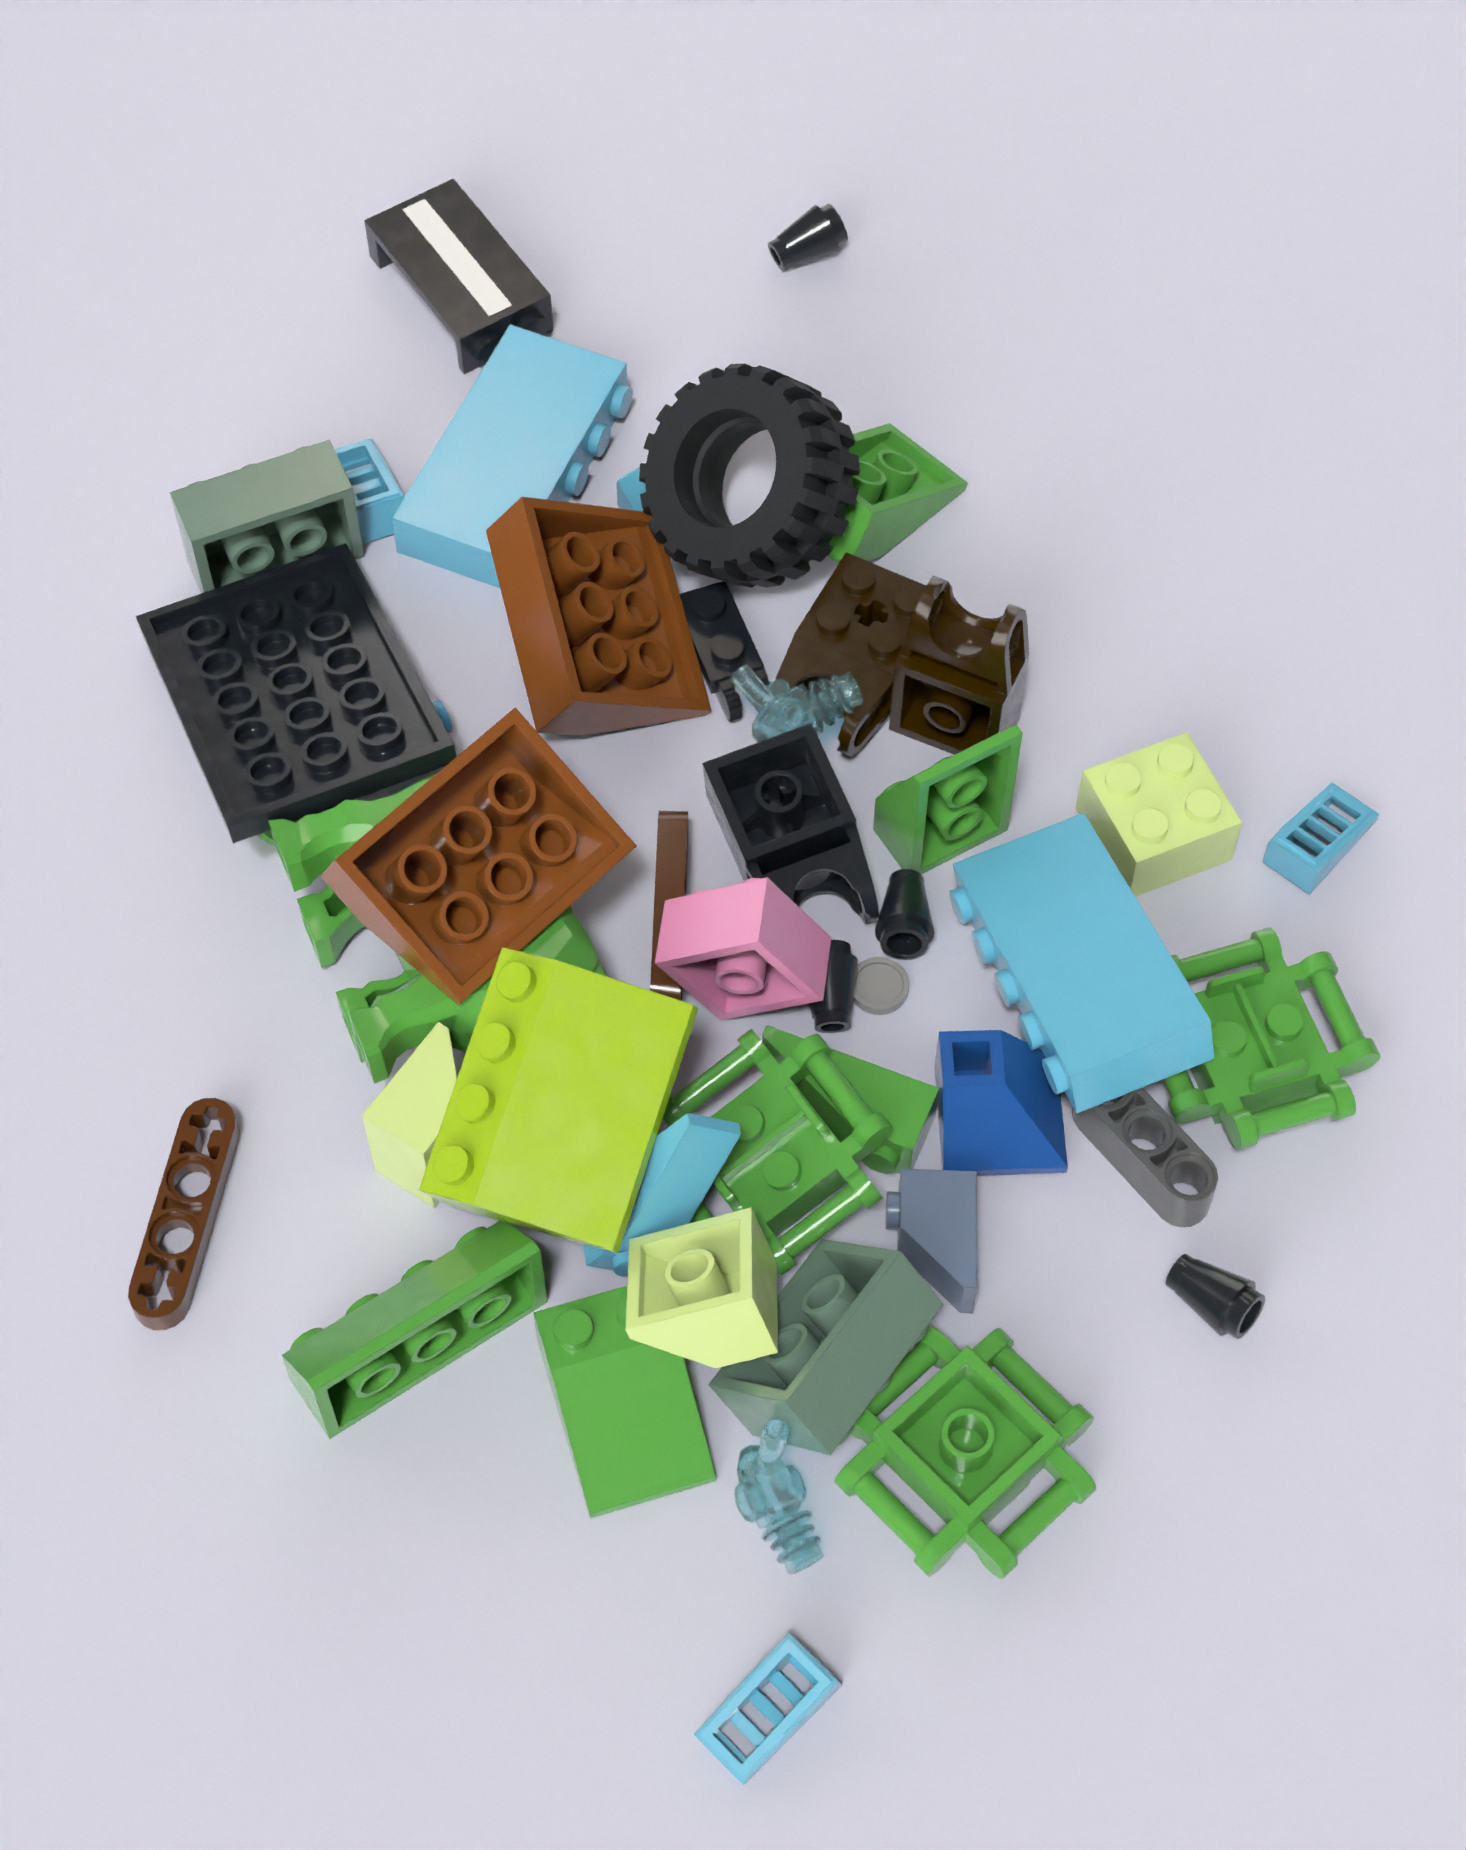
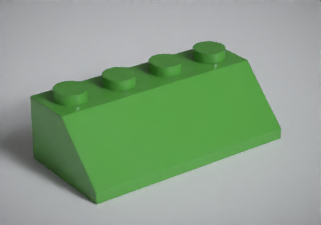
M498 1221L488 1228L484 1226L477 1227L462 1236L456 1243L455 1248L435 1261L424 1260L412 1266L402 1276L401 1282L380 1295L372 1293L357 1300L349 1307L344 1317L324 1329L320 1327L313 1328L300 1335L292 1343L290 1350L282 1354V1358L290 1381L329 1440L546 1304L547 1295L541 1250L531 1238L509 1223Z

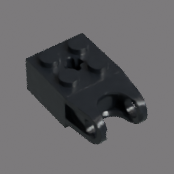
M812 723L702 763L706 796L744 881L751 878L762 879L768 877L798 906L813 895L821 893L834 894L844 899L851 909L861 917L863 922L868 923L878 919L877 898L856 826V818Z

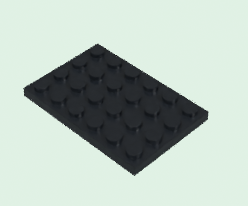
M347 543L136 616L141 634L233 844L271 830L268 820L288 819L296 821L305 815L317 814L335 807L344 800H354L446 766L457 757L450 736Z

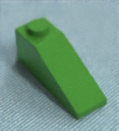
M766 1025L762 1033L763 1044L778 1063H781L790 1056L793 1048L804 1039ZM830 1048V1059L873 1113H882L893 1127L890 1137L861 1160L863 1164L874 1171L884 1174H891L893 1172L900 1174L901 1169H913L936 1116L939 1088ZM811 1074L796 1084L797 1088L840 1143L852 1134L853 1127Z

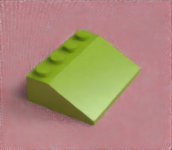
M502 947L419 1191L456 1209L618 1254L699 1008L693 1004L555 959Z

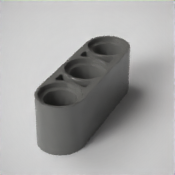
M1144 1088L1112 1099L1115 1102L1112 1105L1100 1104L1080 1113H1076L1074 1108H1072L1073 1121L1078 1129L1164 1221L1177 1227H1192L1206 1217L1219 1179L1217 1168L1204 1151ZM1131 1140H1149L1156 1148L1151 1150L1141 1149L1134 1145ZM1173 1184H1190L1197 1189L1198 1194L1186 1195L1180 1193L1174 1188Z

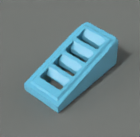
M366 439L335 449L345 472L370 464L369 466L346 473L353 488L362 543L393 535L392 517L404 499V495L373 439Z
M1331 782L1273 836L1267 844L1262 862L1310 895L1378 820L1379 814ZM1331 804L1335 805L1356 820L1353 823L1329 808ZM1319 817H1324L1342 829L1343 832L1341 834L1337 833L1318 820ZM1310 828L1328 840L1330 844L1327 846L1307 832ZM1297 841H1300L1318 855L1316 857L1312 856L1296 845Z
M788 1633L694 1735L742 1785H745L843 1684L797 1638ZM789 1662L814 1686L805 1696L780 1672ZM769 1682L795 1706L787 1716L761 1692ZM749 1702L775 1726V1729L767 1737L741 1712ZM729 1722L756 1747L748 1758L721 1731Z

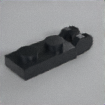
M721 581L681 593L680 597L701 673L710 693L716 694L728 721L742 718V702L739 694L735 691V687L747 683L753 693L755 702L762 711H766L772 687L764 670V664L727 583Z

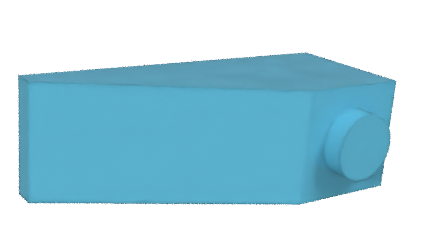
M686 1113L657 1135L619 1253L583 1244L586 1266L610 1269L618 1276L628 1277L629 1239L689 1224L741 1135L739 1123Z

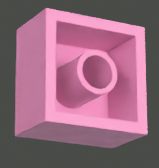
M768 877L762 879L751 878L740 884L713 890H698L691 895L665 900L655 964L722 1021L823 1001L831 937Z

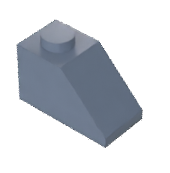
M901 1169L898 1192L887 1191L886 1229L897 1230V1251H901L916 1271L959 1313H973L977 1292V1171Z

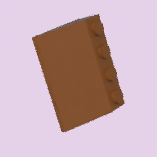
M522 496L486 530L529 705L538 733L590 735L702 717L712 711L670 557L665 553L664 543L655 540L648 526V522L653 519V516L645 514L643 511Z
M515 707L336 858L320 877L364 926L453 1002L459 1005L493 975L502 947L520 951L637 846Z

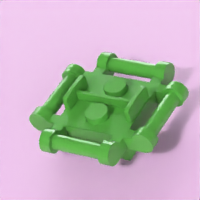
M1269 927L1252 932L1250 939L1182 959L1177 955H1171L1187 982L1252 963H1258L1257 967L1212 979L1207 983L1206 990L1194 993L1211 1020L1215 1059L1190 1068L1198 1088H1194L1187 1070L1164 1079L1172 1097L1168 1102V1106L1175 1122L1188 1123L1211 1116L1215 1125L1223 1122L1232 1144L1236 1149L1240 1150L1256 1145L1258 1137L1328 1116L1337 1121L1355 1115L1356 1102L1349 1084L1342 1080L1341 1077L1372 1067L1380 1060L1381 1055L1373 1039L1365 1038L1335 977L1338 973V967L1331 953L1327 951L1317 952L1306 957L1298 964L1287 966L1282 956L1279 938L1276 932ZM1314 988L1342 1046L1341 1050L1328 1052L1299 992L1300 990Z
M751 1028L737 1039L740 1043L738 1047L676 1095L669 1097L663 1119L671 1126L686 1113L696 1111L755 1064L764 1074L763 1077L711 1116L712 1118L739 1123L741 1132L739 1139L712 1184L733 1212L752 1207L777 1261V1271L783 1276L797 1265L794 1260L795 1257L862 1205L869 1209L883 1198L857 1163L882 1145L892 1134L893 1127L882 1113H873L830 1059L831 1049L819 1034H812L801 1040L793 1048L790 1056L781 1063H778ZM809 1074L813 1076L854 1129L852 1134L841 1143L796 1086L798 1082ZM846 1182L848 1183L847 1186H845L843 1189L837 1192L834 1196L828 1199L825 1203L819 1206L816 1210L810 1213L807 1217L801 1220L798 1224L792 1227L780 1238L777 1237L784 1230L790 1227L793 1223L799 1220L802 1216L808 1213L811 1209L817 1206L820 1202H822L833 1192L839 1189L842 1185H844ZM703 1201L689 1223L714 1217Z
M928 1326L925 1336L915 1344V1347L905 1355L893 1371L891 1380L886 1388L873 1398L855 1422L851 1434L857 1439H862L867 1446L841 1469L834 1480L835 1484L848 1497L856 1494L916 1555L914 1563L928 1577L939 1571L952 1557L954 1552L966 1542L976 1552L981 1563L994 1576L1003 1579L1018 1565L1016 1557L1073 1502L1082 1504L1096 1491V1485L1091 1476L1064 1450L1065 1447L1073 1444L1084 1434L1092 1424L1094 1416L1080 1403L1072 1406L1012 1349L1014 1341L1001 1328L993 1330L973 1349L967 1345L960 1351L937 1328ZM932 1366L941 1368L938 1373L883 1423L877 1418L883 1410ZM995 1367V1368H996L1009 1382H1011L1031 1403H1033L1054 1425L1051 1426V1425H1050L1037 1411H1035L1014 1389H1012L992 1368ZM885 1463L947 1524L935 1536L874 1476L875 1472ZM1044 1468L1054 1477L1056 1483L998 1537L987 1524L1024 1491L1031 1480Z

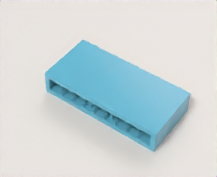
M509 325L392 517L397 553L500 588L486 530L522 496L569 502L572 495L578 496L582 492L588 477L590 463L595 455L599 457L603 455L610 439L613 423L617 417L623 418L630 407L633 391L631 387L627 386L626 362Z
M1084 813L953 863L957 888L950 890L949 894L955 913L962 924L971 921L975 929L972 931V938L981 961L984 965L991 962L994 963L998 972L994 973L995 981L1007 1007L1015 1004L1018 1006L1021 1015L1018 1016V1022L1027 1045L1031 1050L1041 1048L1046 1057L1042 1060L1043 1069L1053 1092L1056 1095L1065 1092L1076 1113L1215 1059L1210 1018Z

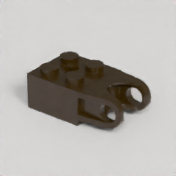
M846 552L793 636L771 689L766 719L781 726L792 719L800 710L808 706L824 705L831 707L844 718L837 738L839 740L837 751L848 756L857 754L890 715L894 664L900 654L913 613L927 585Z
M933 575L916 606L900 654L894 664L889 730L956 755L1015 724L1017 725L1020 719L1030 654L1026 610L1009 604L1005 609L1004 615L1001 617L984 618L967 611L957 602L949 581Z

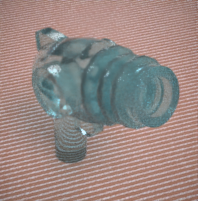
M748 665L740 667L730 678L758 712L757 717L752 723V738L757 742L812 723L817 735L824 732L823 721L828 726H833L835 724V717L840 719L844 716L843 709L848 714L854 712L855 707L864 703L861 690L850 672L840 676L837 674L832 675L831 683L827 679L821 680V686L816 681H811L809 683V690L804 684L790 688L784 679H776L765 686Z
M773 1419L766 1422L759 1445H745L740 1450L737 1466L739 1484L735 1487L734 1497L737 1508L746 1521H755L759 1529L768 1528L763 1532L761 1539L765 1542L775 1540L770 1546L771 1550L774 1552L784 1550L777 1556V1562L784 1564L788 1574H795L820 1561L824 1554L819 1546L821 1538L819 1536L808 1538L815 1530L814 1525L805 1524L812 1517V1513L809 1510L797 1512L806 1497L803 1478L794 1466L785 1465L782 1461L790 1436V1428L784 1421Z

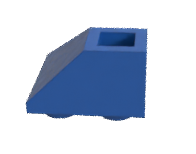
M1002 1030L939 1031L934 1068L936 1087L939 1088L937 1108L942 1170L977 1171V1175L1067 1173L1068 1164L1061 1093L1056 1095L1046 1078L1042 1065V1060L1046 1057L1041 1049L1031 1050L1025 1041Z

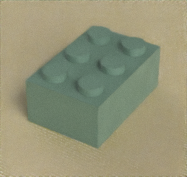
M330 439L311 446L300 447L293 452L259 463L246 465L241 469L205 481H197L187 487L170 492L186 558L201 593L347 543L355 560L364 557L353 488Z
M821 1239L777 1296L778 1353L723 1366L708 1385L752 1436L831 1455L837 1446L841 1445L851 1435L855 1422L873 1398L886 1388L891 1380L893 1371L911 1347L925 1336L929 1323L944 1304L901 1251Z

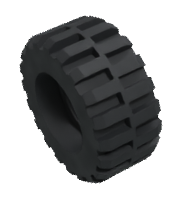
M746 363L730 364L725 368V371L713 368L698 377L700 384L696 385L688 382L674 394L678 400L673 406L665 404L656 417L660 424L655 434L648 433L643 447L649 450L646 463H640L639 481L646 485V492L640 494L643 513L653 516V519L648 522V526L655 540L664 543L665 553L675 562L687 565L688 570L743 587L753 588L758 585L769 588L780 586L785 581V577L796 580L808 573L811 569L809 561L822 562L833 550L829 542L834 535L842 537L849 521L844 519L848 505L855 506L859 490L852 487L853 476L860 474L859 456L849 452V448L855 445V438L850 426L840 422L842 420V412L833 401L822 397L820 391L803 382L760 365L753 367ZM767 429L773 440L776 453V471L773 484L762 505L750 517L738 524L732 525L725 511L722 492L727 466L736 450L748 438Z

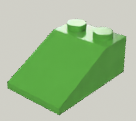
M890 423L854 433L855 445L849 448V452L859 456L860 474L853 476L852 487L859 489L855 506L848 505L844 519L848 520L849 524L842 537L834 535L829 542L833 550L828 556L837 563L841 561L846 552L866 561L882 557L962 494L968 482Z
M1016 724L954 756L939 760L932 767L905 781L891 784L880 796L875 798L873 830L901 869H912L922 875L1008 830L1023 734Z
M627 1286L533 1312L539 1349L590 1519L716 1481L714 1467L684 1358L629 1338L625 1330Z

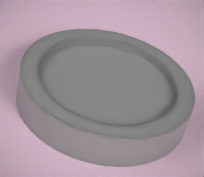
M873 957L857 965L853 1002L857 1007L870 1014L885 1015L898 1010L905 1003L909 992V978L900 964L889 958Z

